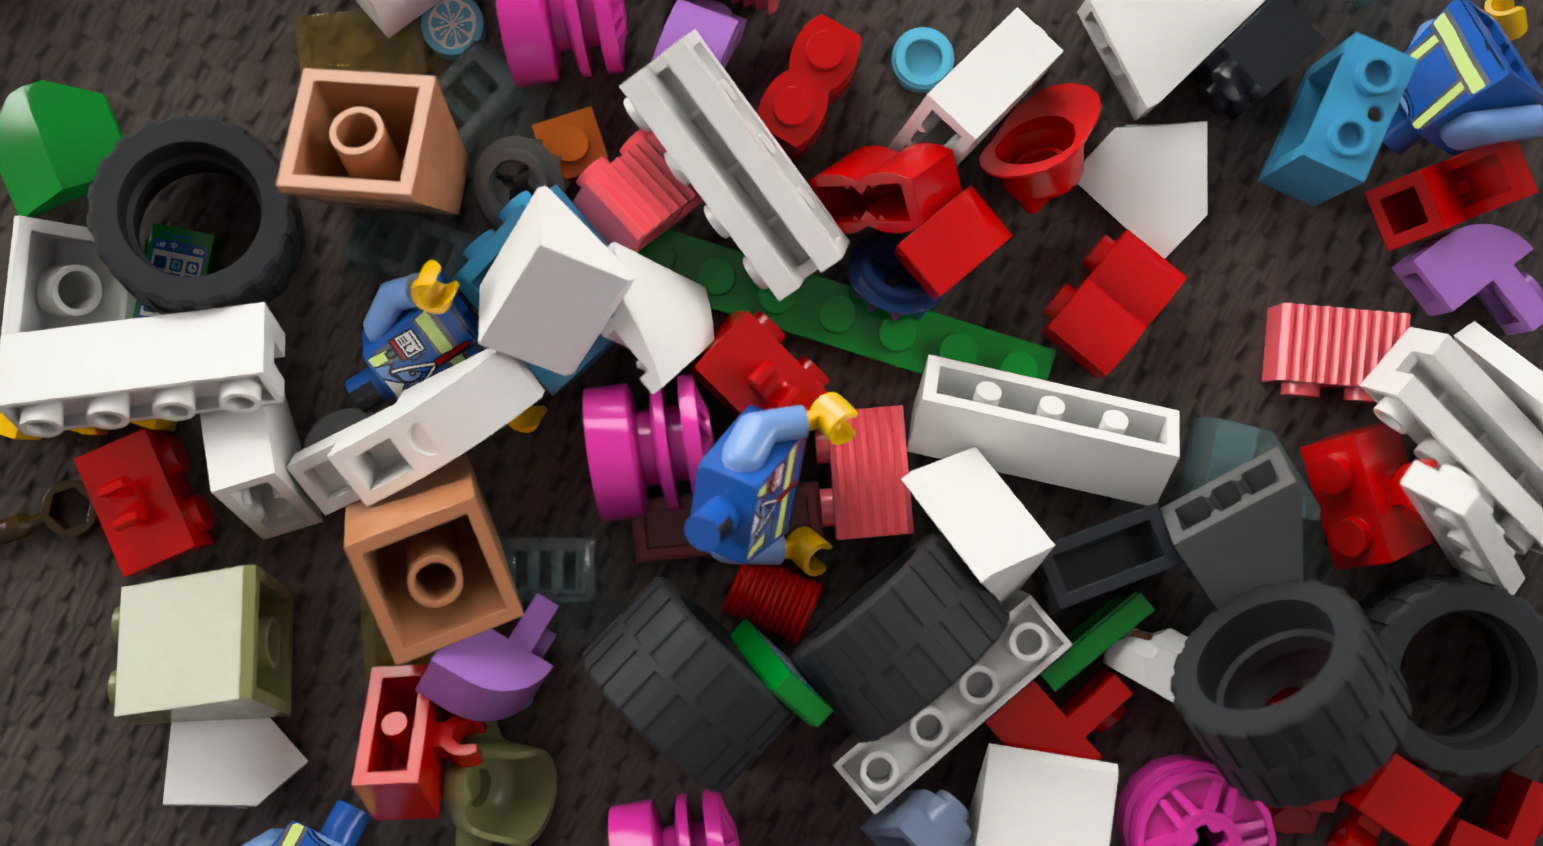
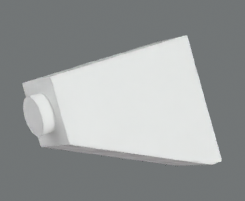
M1017 7L926 95L888 148L900 152L904 148L917 143L939 144L953 150L957 168L1041 79L1064 50Z
M285 392L283 403L261 405L257 410L238 413L220 410L200 413L211 493L263 540L323 522L321 510L286 468L293 455L301 451L302 448Z

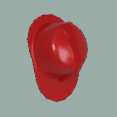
M1075 83L1060 84L1045 88L1018 104L1007 116L993 140L980 155L981 170L990 176L998 177L1004 191L1015 200H1019L1023 209L1028 214H1037L1051 198L1069 192L1079 183L1084 171V143L1096 125L1102 110L1099 94L1086 85Z

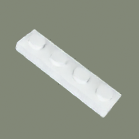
M1415 460L1400 484L1451 565L1474 580L1498 585L1508 589V593L1514 595L1525 580V577L1514 558L1515 550L1506 543L1503 537L1505 531L1496 524L1491 515L1493 508L1483 500L1479 493L1481 489L1480 484L1466 473L1452 466L1442 465L1440 470L1436 471Z

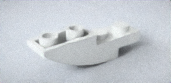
M488 348L403 390L394 405L295 453L286 468L325 516L360 499L368 507L427 476L474 447L542 398L545 390L523 360Z

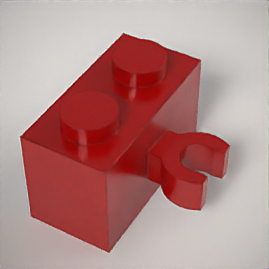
M733 311L714 331V341L685 367L689 373H694L695 379L735 419L749 405L763 410L803 405L805 410L808 411L820 396L828 392L824 387L830 382L824 372L811 360L803 355L796 360L780 344L786 338L785 334L768 316L760 311H757L754 316L748 311Z
M1379 423L1340 432L1300 447L1336 570L1391 563L1433 543L1429 528L1400 484L1415 461L1409 463L1399 432L1393 430L1385 423ZM1427 457L1417 459V461L1432 469L1438 467L1436 459Z
M143 428L73 459L123 577L147 574L215 544L209 531L215 526L212 511L202 495L199 493L193 494L184 473L190 469L188 455L181 442L173 435L168 436L166 430Z
M429 664L372 667L352 787L375 821L439 818L447 758H450L457 766L466 768L475 767L483 763V755L477 744L462 745L460 742L469 734L486 733L487 725L485 721H475L453 715L452 712L415 691Z
M1392 752L1393 756L1383 768H1378L1369 776V780L1357 788L1353 787L1339 797V801L1351 808V811L1346 818L1342 819L1333 828L1325 844L1327 846H1375L1377 837L1383 830L1408 846H1431L1463 799L1398 754Z

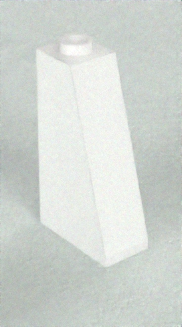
M1085 0L1077 13L1133 119L1136 121L1146 116L1265 0Z

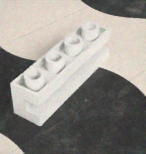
M696 29L678 40L655 60L619 86L627 97L624 100V105L632 120L643 131L649 132L652 130L667 150L664 158L671 172L684 185H693L706 203L704 212L708 221L722 237L728 238L731 236L745 255L743 258L744 267L758 287L763 290L769 288L778 301L797 290L804 278L819 269L820 272H823L843 258L850 243L849 239Z
M265 302L1 335L0 412L24 435L34 437H54L61 434L63 430L93 426L102 429H118L126 426L129 422L157 418L169 421H182L193 417L196 413L220 410L238 413L257 410L261 405L284 402V378L274 365V358L285 357V333Z
M1409 327L1359 385L1377 403L1373 409L1375 415L1393 430L1401 434H1407L1418 445L1414 449V454L1418 459L1426 457L1436 459L1438 467L1434 468V470L1439 471L1442 465H1449L1477 481L1481 486L1479 493L1483 500L1493 508L1491 515L1494 521L1505 531L1503 537L1516 553L1525 555L1528 550L1543 555L1542 432L1449 334Z
M1019 590L1013 598L1003 605L1008 610L1010 619L1007 628L1000 635L998 641L976 665L931 705L889 735H885L875 742L861 743L851 734L830 752L833 766L875 815L1073 645L1030 594Z

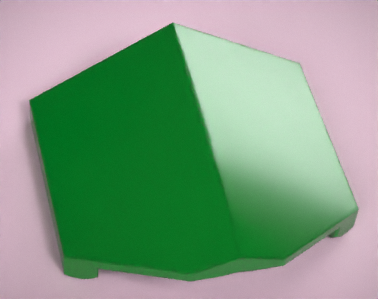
M40 80L24 85L7 96L0 112V173L18 216L33 218L88 194L90 184H93L97 175L96 169L104 156L107 157L116 147L114 144L123 137L106 95Z

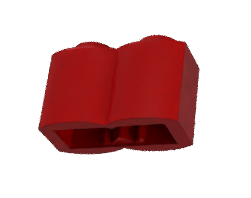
M823 14L812 19L799 33L791 50L789 69L780 74L769 85L758 107L757 115L787 156L793 160H797L806 154L819 138L825 123L827 106L838 100L847 90L855 74L859 57L861 36Z
M935 143L913 144L900 152L882 146L860 147L807 182L844 234L858 232L868 225L887 233L912 231L962 193L953 150Z
M1129 229L1120 234L1115 240L1105 234L1081 262L1089 270L1075 289L1068 283H1064L1041 311L1050 319L1040 332L1097 379L1107 376L1116 367L1147 326L1162 311L1187 279L1185 275Z

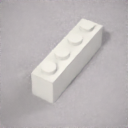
M929 354L912 408L907 452L944 459L976 447L996 472L1149 506L1158 502L1180 457L1179 411Z

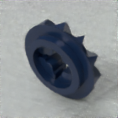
M880 235L860 243L853 250L849 258L845 276L851 281V297L865 299L868 314L878 309L889 312L893 323L902 315H909L911 318L919 321L929 309L937 310L944 294L936 301H933L893 254L897 245L906 237ZM904 270L907 271L905 283L900 282L895 287L886 285V278L891 279L896 274L900 275Z

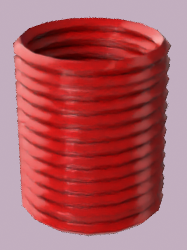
M782 564L741 565L724 602L722 612L723 614L727 612L729 616L733 615V618L738 617L739 621L747 618L757 628H762V631L767 630L768 634L773 633L774 637L779 635L780 639L785 638L786 642L792 641L794 645L800 640L809 622L823 586L821 581L816 582L811 577L807 578L805 574L801 576L800 572L795 573L794 569L789 570L788 566L784 568Z

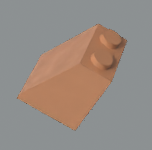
M304 68L276 187L280 193L337 207L459 215L470 160L435 76Z
M467 453L461 454L427 476L368 507L361 499L346 506L344 549L396 666L524 615L489 506Z

